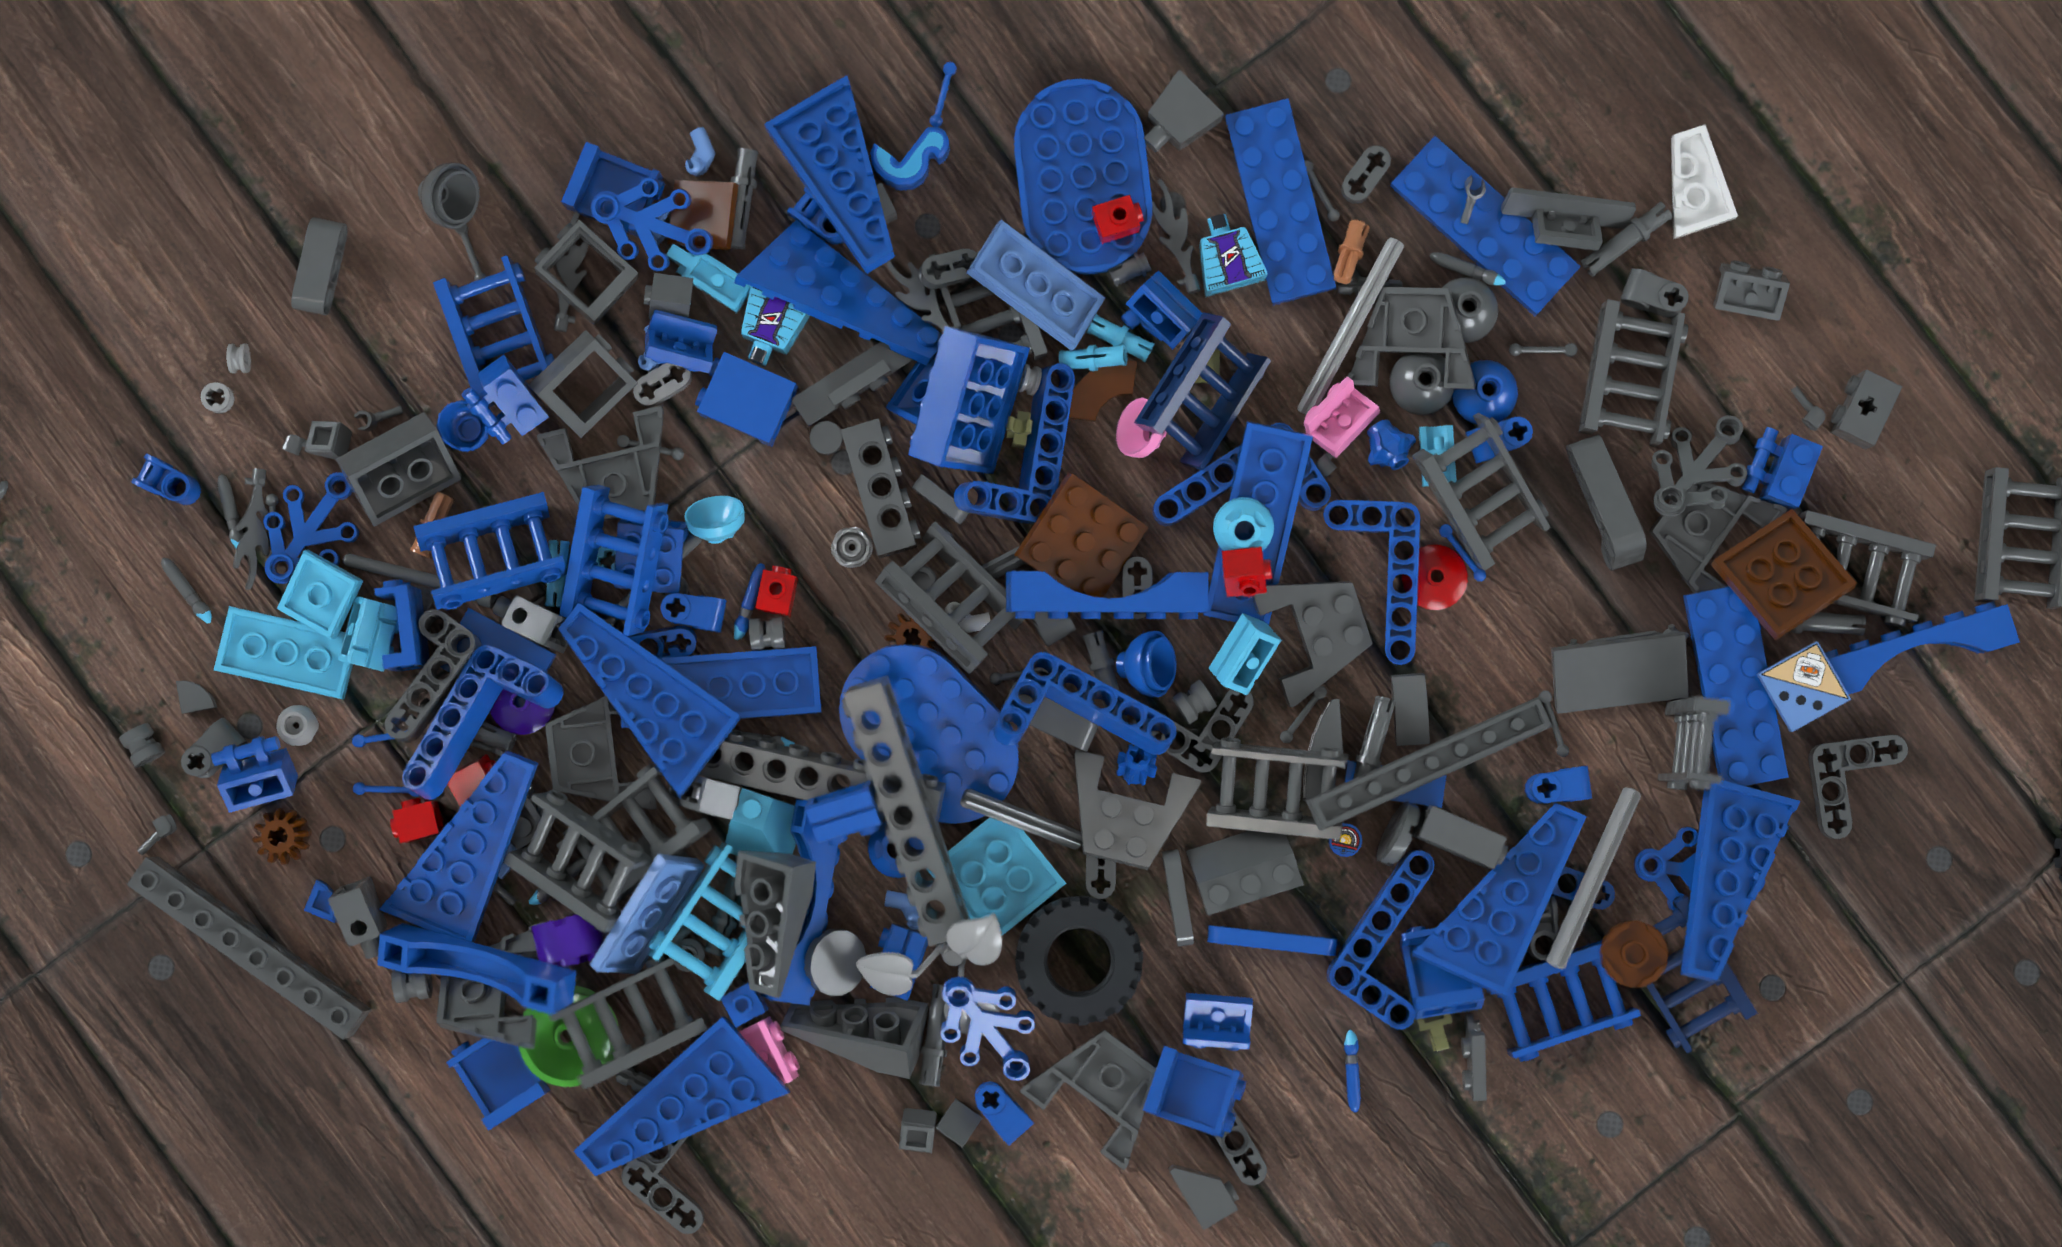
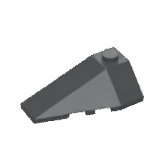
M738 851L735 891L736 895L741 896L743 915H739L740 925L745 926L748 945L745 947L744 953L751 990L775 998L781 997L812 897L816 861L787 853Z
M898 997L885 998V1002L866 1003V999H854V1004H835L832 1000L810 1001L809 1005L791 1003L780 1027L781 1031L878 1073L910 1079L921 1053L929 1006L928 1003L914 1000L907 1001Z

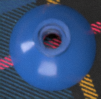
M1479 360L1470 363L1476 383V390L1454 389L1452 400L1456 410L1464 419L1476 425L1478 424L1473 416L1477 413L1489 419L1493 417L1497 423L1503 421L1511 414L1518 399V387L1513 374L1504 365L1495 361ZM1484 384L1493 386V395L1488 396L1483 393L1482 387Z
M1148 631L1137 636L1130 643L1126 652H1121L1118 655L1116 668L1118 675L1121 678H1127L1131 686L1142 695L1161 697L1167 693L1175 679L1176 656L1172 644L1162 632Z

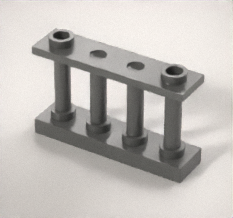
M962 258L961 262L953 267L954 269L963 267L967 270L972 263H968ZM931 265L927 274L934 275L935 279L938 280V276L946 271V268L935 270L934 266ZM983 285L951 296L947 286L939 288L953 326L957 322L960 324L955 308L994 294ZM1009 306V310L961 326L962 330L980 334L1015 322V324L1021 323L1025 335L1020 336L1021 340L1013 343L1029 347V354H1033L1035 361L1047 357V349L1039 327L1012 306Z
M1607 299L1601 304L1578 432L1591 435L1597 431L1598 427H1602L1603 424L1651 433L1649 446L1656 447L1663 443V439L1667 440L1671 429V420H1667L1680 343L1685 342L1688 333V324H1684L1685 314H1676L1672 318L1671 324L1624 316L1623 312L1619 311L1620 301ZM1620 328L1668 337L1665 356L1619 348L1618 344L1613 343L1615 331H1620ZM1616 360L1663 369L1660 387L1655 388L1613 380L1612 376L1607 375L1609 363H1614ZM1610 392L1657 401L1654 420L1607 412L1606 408L1602 407L1603 396L1608 395Z
M1477 413L1473 417L1480 428L1479 430L1440 455H1432L1426 450L1421 449L1413 454L1412 458L1468 555L1479 568L1485 571L1495 564L1490 555L1493 552V547L1532 522L1544 531L1551 527L1545 518L1549 515L1547 509L1539 499H1534L1499 437L1503 434L1499 424L1493 417L1489 419ZM1487 440L1495 457L1455 483L1453 481L1448 482L1443 473L1447 470L1446 466ZM1502 468L1510 484L1472 509H1464L1459 501L1462 498V493ZM1518 495L1526 511L1486 537L1484 535L1479 536L1475 529V526L1478 525L1477 521Z
M1995 467L1986 470L1974 601H1996L1999 595L2005 592L2047 597V609L2061 608L2062 477L2057 478L2055 486L2012 481L2008 477L2009 468ZM2010 494L2055 499L2054 518L2009 514V511L2006 510V499ZM2007 527L2053 531L2051 551L2008 547L2006 543H2003L2004 530ZM2015 560L2050 564L2049 582L2047 584L2004 579L2000 575L2001 562Z
M1809 510L1798 514L1819 540L1824 538L1825 534L1837 537L1836 542L1839 543L1836 559L1846 571L1852 547L1856 546L1857 543L1869 546L1868 551L1871 552L1860 599L1843 595L1832 604L1884 617V623L1897 627H1904L1905 623L1917 621L1918 615L1906 612L1905 608L1916 565L1920 564L1921 560L1933 558L1936 544ZM1889 551L1901 554L1900 559L1903 560L1892 608L1873 603L1884 556L1888 555Z
M935 521L922 537V540L927 545L903 567H899L892 560L882 570L875 583L970 675L988 655L983 646L1007 623L1016 630L1025 619H1015V612H1006V590L954 540L952 534L947 529L942 528ZM938 554L951 568L926 591L922 590L911 577ZM961 577L974 591L948 614L935 600ZM985 600L998 614L974 637H970L959 626V623Z
M1692 697L1666 702L1665 715L1675 716L1674 722L1677 723L1672 773L1658 774V781L1667 782V788L1687 790L1688 785L1692 788L1710 789L1711 784L1722 783V776L1708 775L1714 721H1718V716L1729 715L1730 701Z
M1222 738L1221 742H1216L1213 745L1211 754L1223 756L1220 803H1217L1216 807L1212 806L1207 813L1206 826L1340 840L1344 821L1319 831L1313 816L1302 815L1303 812L1299 810L1303 763L1323 765L1321 793L1335 787L1336 767H1346L1349 754H1341L1340 749L1331 747L1321 748V752L1246 745L1241 744V740L1236 738ZM1236 757L1256 759L1253 806L1249 807V810L1236 809V805L1233 804ZM1270 760L1290 762L1286 809L1282 813L1269 812V808L1266 807Z
M650 764L636 774L637 781L592 817L624 838L610 818L624 806L651 844L650 850L652 854L649 856L654 861L658 854L678 856L713 828L706 818L695 821L691 818L687 819L659 778L663 774L657 766ZM647 787H649L676 825L674 830L677 834L670 840L666 837L662 838L635 800V797ZM566 829L563 832L564 836L566 835L568 829ZM580 835L576 847L587 861L593 846L586 837ZM563 840L556 844L558 849H560ZM602 861L596 876L603 884L601 888L604 891L598 896L604 898L613 875ZM651 865L631 869L617 903L639 886Z
M556 790L533 794L531 801L542 807L544 812L529 846L509 851L504 864L602 932L611 931L622 913L616 903L631 869L651 865L653 858L644 853L640 845L625 840L569 802L565 794ZM555 818H558L567 824L569 829L552 864L542 857L541 850ZM580 835H583L593 842L594 846L577 881L567 874L566 867ZM608 852L620 862L604 898H601L593 892L591 884L605 853Z
M663 954L658 961L652 958L645 962L646 969L584 999L573 1002L553 1015H548L550 1022L562 1018L584 1065L581 1067L583 1073L576 1076L581 1089H587L708 1030L703 1018L693 1020L691 1015H687L666 970L667 967L677 963L676 960L671 957L665 959ZM654 974L675 1019L673 1023L675 1029L665 1034L662 1033L661 1029L657 1030L635 983ZM621 989H624L645 1035L642 1038L644 1044L632 1049L630 1044H626L605 999L606 996ZM593 1003L614 1049V1052H612L614 1058L603 1064L600 1059L596 1060L574 1013Z

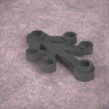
M1724 416L1718 420L1714 432L1715 438L1695 461L1693 460L1690 445L1692 439L1691 432L1684 427L1676 428L1672 432L1670 442L1677 449L1682 477L1675 485L1670 469L1673 461L1672 455L1666 450H1659L1654 453L1651 466L1658 472L1661 488L1656 491L1653 504L1660 514L1667 517H1675L1682 514L1686 506L1708 504L1713 509H1721L1725 506L1728 498V493L1723 487L1714 486L1709 491L1688 492V490L1694 484L1727 481L1732 486H1740L1744 483L1747 469L1742 464L1734 463L1729 467L1707 469L1726 445L1735 444L1740 440L1743 424L1737 417ZM1730 431L1733 436L1725 435L1722 432ZM1684 436L1687 440L1681 442L1678 441L1676 437ZM1663 458V459H1665L1668 463H1667V464H1659V463L1657 462V459ZM1731 472H1739L1742 476L1735 478L1731 475ZM1715 494L1720 495L1722 500L1716 501L1711 496ZM1667 499H1671V500H1673L1676 504H1675V505H1669V504L1665 503L1664 501L1667 500Z

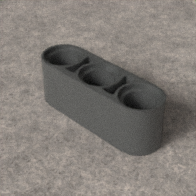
M317 217L310 219L292 292L291 304L293 309L325 316L329 313L346 245L347 224Z
M1014 681L1003 706L1005 705L1007 699L1009 698L1017 682ZM1021 694L1018 696L1023 703L1031 704L1034 702L1029 695ZM1046 697L1029 725L1085 752L1088 751L1099 728L1098 725Z

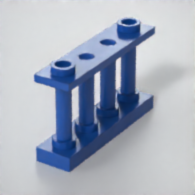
M507 255L501 257L505 271L461 287L457 285L452 286L446 278L433 282L469 385L477 394L484 391L477 373L483 370L482 365L486 364L488 359L532 344L539 362L517 369L524 380L538 376L555 360L552 353L546 354L521 282L525 281L523 270L519 262L513 263ZM508 283L511 284L517 301L470 318L468 315L463 316L460 304L464 303V299ZM522 314L527 328L526 332L480 348L479 345L474 347L470 336L475 334L474 330L514 315ZM495 402L490 403L488 407L495 406Z
M602 485L582 487L559 616L567 618L575 606L580 603L590 611L624 620L623 635L632 636L643 633L650 621V612L648 610L662 536L669 521L667 515L668 504L647 505L646 511L611 502L608 498L609 487ZM608 514L642 524L643 530L640 544L604 534L602 528L605 515ZM599 547L636 556L637 562L634 576L598 566L596 561ZM593 579H599L631 589L628 608L593 598L591 594Z
M544 492L413 526L420 551L428 550L432 553L441 588L431 590L437 610L442 608L454 609L461 606L464 602L538 582L551 583L567 574L563 555L552 558L543 529V519L550 518ZM526 524L529 525L539 562L520 567L509 530L512 527ZM494 533L497 535L506 571L487 575L477 538ZM460 541L464 542L474 579L454 584L444 547Z
M1602 940L1573 949L1564 969L1551 966L1547 963V960H1541L1520 967L1506 998L1497 995L1498 998H1502L1518 1044L1516 1047L1507 1049L1510 1057L1514 1059L1519 1057L1520 1062L1531 1060L1539 1056V1050L1612 1025L1615 1030L1625 1028L1634 1024L1633 1018L1641 1016L1639 1009L1633 1007L1625 1009L1616 982L1606 974L1600 959ZM1590 961L1592 966L1597 967L1613 1013L1596 1020L1593 1019L1577 973L1580 971L1579 965ZM1560 972L1561 977L1565 976L1581 1025L1563 1031L1546 982L1549 981L1547 976ZM1526 983L1529 984V987L1534 988L1549 1032V1036L1530 1041L1514 994L1517 992V986ZM1486 990L1489 994H1495L1489 990Z

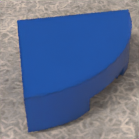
M316 880L304 911L337 923L328 898L334 893L333 889L324 881Z

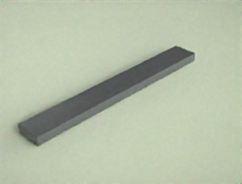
M1536 697L1306 800L1319 831H1322L1553 726L1540 697Z

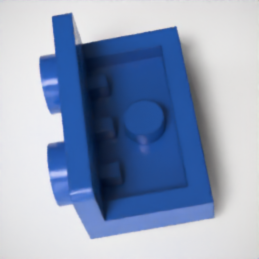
M654 310L645 335V357L661 364L670 363L678 365L692 372L701 371L709 373L713 364L712 345L717 334V326Z
M1186 993L1183 1044L1191 1045L1195 1048H1206L1207 1046L1221 1047L1230 1051L1250 1049L1253 998Z

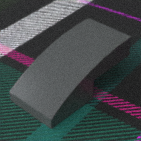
M1425 674L1391 675L1392 700L1396 701L1394 707L1396 745L1430 744Z

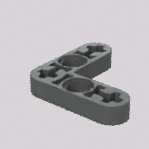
M1232 689L1225 694L1199 737L1174 722L1176 731L1183 734L1185 743L1178 750L1168 748L1166 753L1197 772L1206 773L1213 770L1222 758V755L1211 754L1213 745L1216 742H1221V740L1213 736L1211 732L1212 725L1218 720L1227 722L1230 726V734L1227 738H1234L1252 710L1254 704L1252 694L1249 692L1248 695H1245L1244 702L1247 704V707L1245 709L1238 708L1233 715L1239 718L1237 724L1230 717L1220 714L1222 708L1228 713L1233 706V702L1229 700L1230 696L1237 697L1240 694ZM1134 718L1132 720V724H1136V720ZM1151 731L1153 737L1158 733L1156 731ZM1163 733L1160 737V740H1166V737ZM1191 739L1197 742L1193 747L1195 750L1203 752L1205 749H1208L1210 751L1209 758L1212 760L1210 765L1203 764L1199 767L1196 764L1198 758L1189 753L1188 759L1181 756L1188 749Z
M1883 735L1823 743L1811 749L1808 761L1817 821L1820 832L1825 837L1841 839L1846 837L1852 829L1845 771L1901 763L1908 754V746L1902 737L1898 735ZM1889 740L1891 745L1898 747V752L1893 753V759H1891L1890 754L1875 755L1874 748L1889 746ZM1857 744L1863 746L1866 750V758L1859 764L1853 762L1850 758V750ZM1823 749H1825L1826 754H1832L1833 761H1829L1827 766L1828 772L1836 771V777L1827 776L1820 778L1819 773H1826L1825 764L1818 762V756L1823 755ZM1827 782L1835 783L1839 789L1837 798L1832 801L1825 799L1822 794L1823 785ZM1841 804V810H1834L1835 818L1842 820L1843 826L1838 827V833H1835L1834 829L1828 828V822L1833 821L1832 810L1825 811L1824 806Z
M685 1137L680 1139L677 1144H674V1142L668 1144V1153L664 1158H655L651 1153H647L628 1162L622 1171L621 1178L628 1190L675 1229L683 1234H692L700 1229L704 1222L705 1214L703 1209L660 1173L688 1138ZM640 1167L643 1168L645 1172L642 1176L649 1183L653 1177L658 1180L650 1188L647 1195L642 1191L647 1187L645 1183L640 1180L633 1183L630 1180L633 1176L630 1172L631 1168L634 1170ZM665 1187L671 1191L672 1201L669 1205L661 1206L656 1203L654 1199L656 1189ZM679 1198L684 1201L680 1205V1209L686 1213L691 1210L695 1211L694 1220L697 1222L696 1225L693 1223H689L687 1226L683 1225L682 1220L684 1217L677 1210L673 1216L668 1213L677 1204Z

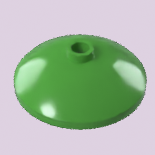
M575 986L573 1002L584 999L595 992L581 986ZM593 1003L575 1011L574 1013L596 1060L600 1059L603 1064L613 1059V1046ZM610 1007L611 1012H612V1014H613V1016H614V1018H615V1020H616V1022H617V1025H618V1021H617V1018H616V1016H615V1013L613 1012L612 1008ZM526 1008L522 1016L533 1015L537 1020L535 1048L528 1049L518 1046L521 1057L528 1069L539 1079L549 1084L561 1087L579 1086L576 1076L583 1073L581 1067L584 1065L572 1039L565 1043L560 1038L561 1032L567 1030L562 1018L550 1022L548 1017L550 1014Z

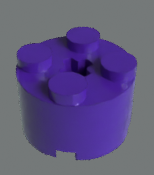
M578 914L531 927L538 961L560 967L572 966L593 960L604 942L601 930Z

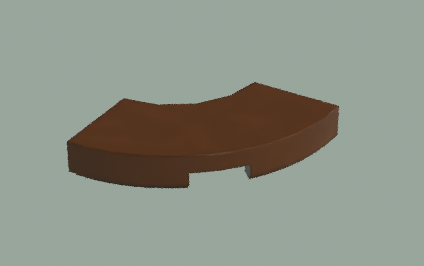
M1127 361V366L1098 367V371L1088 373L1073 389L1069 418L1095 422L1099 410L1109 400L1118 396L1132 395L1138 361Z

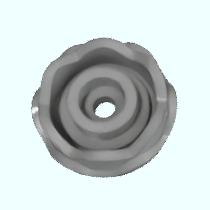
M859 527L839 530L831 544L833 557L840 565L847 568L860 567L869 560L873 549L871 538ZM850 545H855L853 551L849 550Z
M293 705L281 712L277 719L276 728L278 735L285 743L291 746H303L313 740L319 728V722L309 707ZM296 722L299 723V728L297 729L294 727Z

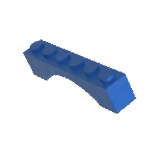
M1045 571L1006 572V612H1015V619H1035V612H1048V619H1068V612H1081V619H1101V613H1114V619H1133V613H1146V619H1166V613H1179V619H1198V613L1208 612V572L1168 573L1159 582L1139 593L1110 599L1092 597L1073 591L1054 580Z
M1992 601L1975 606L1976 613L1964 616L1963 611L1943 616L1945 622L1933 626L1932 621L1929 620L1913 625L1912 633L1901 635L1900 630L1880 635L1882 642L1870 645L1867 639L1850 644V651L1840 655L1837 649L1824 653L1849 695L1862 691L1871 676L1884 663L1897 654L1918 645L1946 644L1979 654L2019 643L2020 640L2008 604L1996 607L1995 602Z
M796 799L790 832L798 846L800 857L816 861L813 893L781 997L775 998L760 993V996L773 1001L809 1005L810 998L813 997L815 989L811 985L810 978L805 973V955L810 943L816 937L819 938L828 924L826 910L828 899L831 898L834 891L832 877L834 866L837 865L840 858V849L838 844L829 845L828 841L820 844L817 843L812 830V824H810L805 810L808 800Z
M405 923L380 933L378 966L403 973L446 975L477 981L509 994L523 1007L551 1015L573 1003L576 971Z

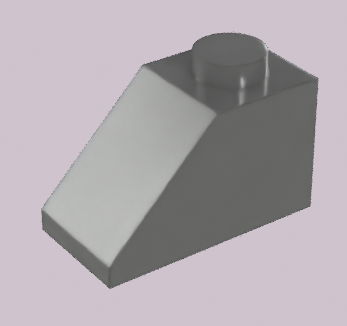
M1175 1164L1168 1167L1169 1172L1203 1230L1238 1210L1234 1201L1238 1200L1239 1196L1230 1181L1223 1184L1220 1177Z

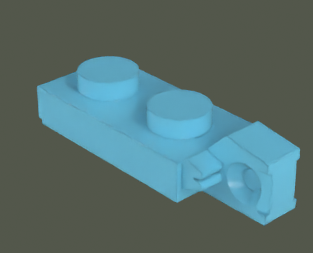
M672 244L666 255L669 259L680 265L676 272L682 277L694 278V286L738 313L749 296L751 286L746 284L745 287L735 284L734 281L738 273L708 254L694 255L690 252L687 253L677 245Z

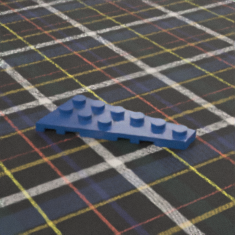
M848 75L766 122L764 125L772 140L867 274L894 258L895 255Z
M797 220L736 275L735 284L742 287L748 284L762 290L763 296L774 299L776 296L792 303L794 309L840 329L846 326L860 332L859 337L868 341L874 338L888 344L890 350L924 365H928L937 356L938 342L943 335L929 323L924 322L919 315Z
M578 603L558 628L560 634L676 794L681 798L741 719L740 715Z
M511 751L504 752L482 779L477 789L463 803L457 814L447 823L419 858L417 864L403 878L397 889L379 910L426 930L474 943L538 763Z
M1722 780V783L1711 784L1710 789H1704L1681 968L1682 975L1710 982L1719 979L1734 946L1733 940L1739 927L1745 923L1749 905L1757 897L1776 856L1774 851L1780 838L1784 837L1789 826L1787 823L1792 812L1797 810L1800 804L1799 800Z
M1555 803L1520 842L1506 854L1501 865L1498 864L1457 905V908L1417 947L1412 956L1506 998L1587 816Z
M723 1016L574 1150V1153L593 1175L597 1176L791 1091L731 1022Z

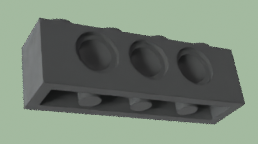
M878 418L841 429L879 559L917 548L915 540L921 538L916 519L909 521L906 508L912 507L907 489H900L897 477L901 476L902 472L897 456L891 458L887 445L893 444L888 425L881 427ZM872 448L882 452L881 460L874 465L867 464L864 461L865 453ZM879 480H887L891 483V490L885 496H878L873 492L874 484ZM896 511L900 514L901 520L896 527L888 528L883 525L882 519L887 512Z

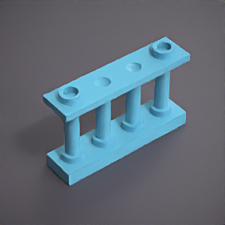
M723 842L719 847L715 845L710 850L704 860L708 865L663 932L658 930L648 945L651 948L648 955L658 961L662 954L665 953L705 979L704 983L707 986L703 991L720 1001L746 961L744 949L748 944L745 926H741L744 929L737 940L735 938L730 940L690 912L702 896L738 921H740L739 915H743L740 905L709 885L719 868L734 878L736 875L737 863L727 857L733 847ZM682 924L723 951L722 955L725 958L718 968L716 966L711 968L671 942Z

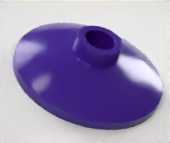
M502 689L490 712L495 722L504 730L518 735L535 733L542 729L553 716L555 706L548 709L542 708L526 700L525 705L518 708L514 702L518 695Z

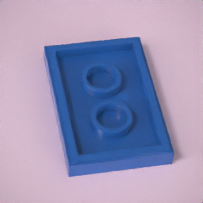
M469 607L460 622L463 627L480 639L482 645L494 646L542 669L546 673L557 656ZM463 638L458 642V653L466 652L469 649L471 642L469 638ZM448 664L440 667L450 673V666ZM517 696L514 702L518 708H521L525 705L526 700Z

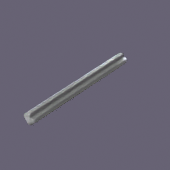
M1392 237L1387 239L1297 407L1301 413L1306 415L1313 406H1318L1404 248V244Z
M1623 788L1550 950L1547 963L1555 968L1564 969L1639 803L1641 793L1633 788Z

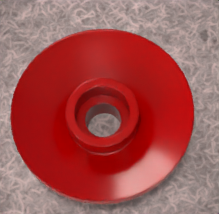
M1427 545L1419 549L1417 605L1428 610H1442L1454 605L1463 596L1467 587L1468 573L1464 561L1454 550L1446 546ZM1434 570L1442 574V580L1438 583L1431 579V573ZM1403 574L1402 585L1405 593L1410 591L1413 583L1408 575Z

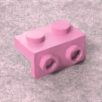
M1347 376L1341 383H1336L1331 387L1327 397L1318 406H1313L1307 412L1304 420L1306 434L1312 435V441L1337 458L1380 414V409L1378 405L1354 388L1353 380Z
M769 1016L739 1031L784 1084L795 1080L799 1076L797 1072L799 1070L798 1061L791 1051L787 1052L782 1042L785 1039L784 1033L781 1031L777 1021L773 1022Z

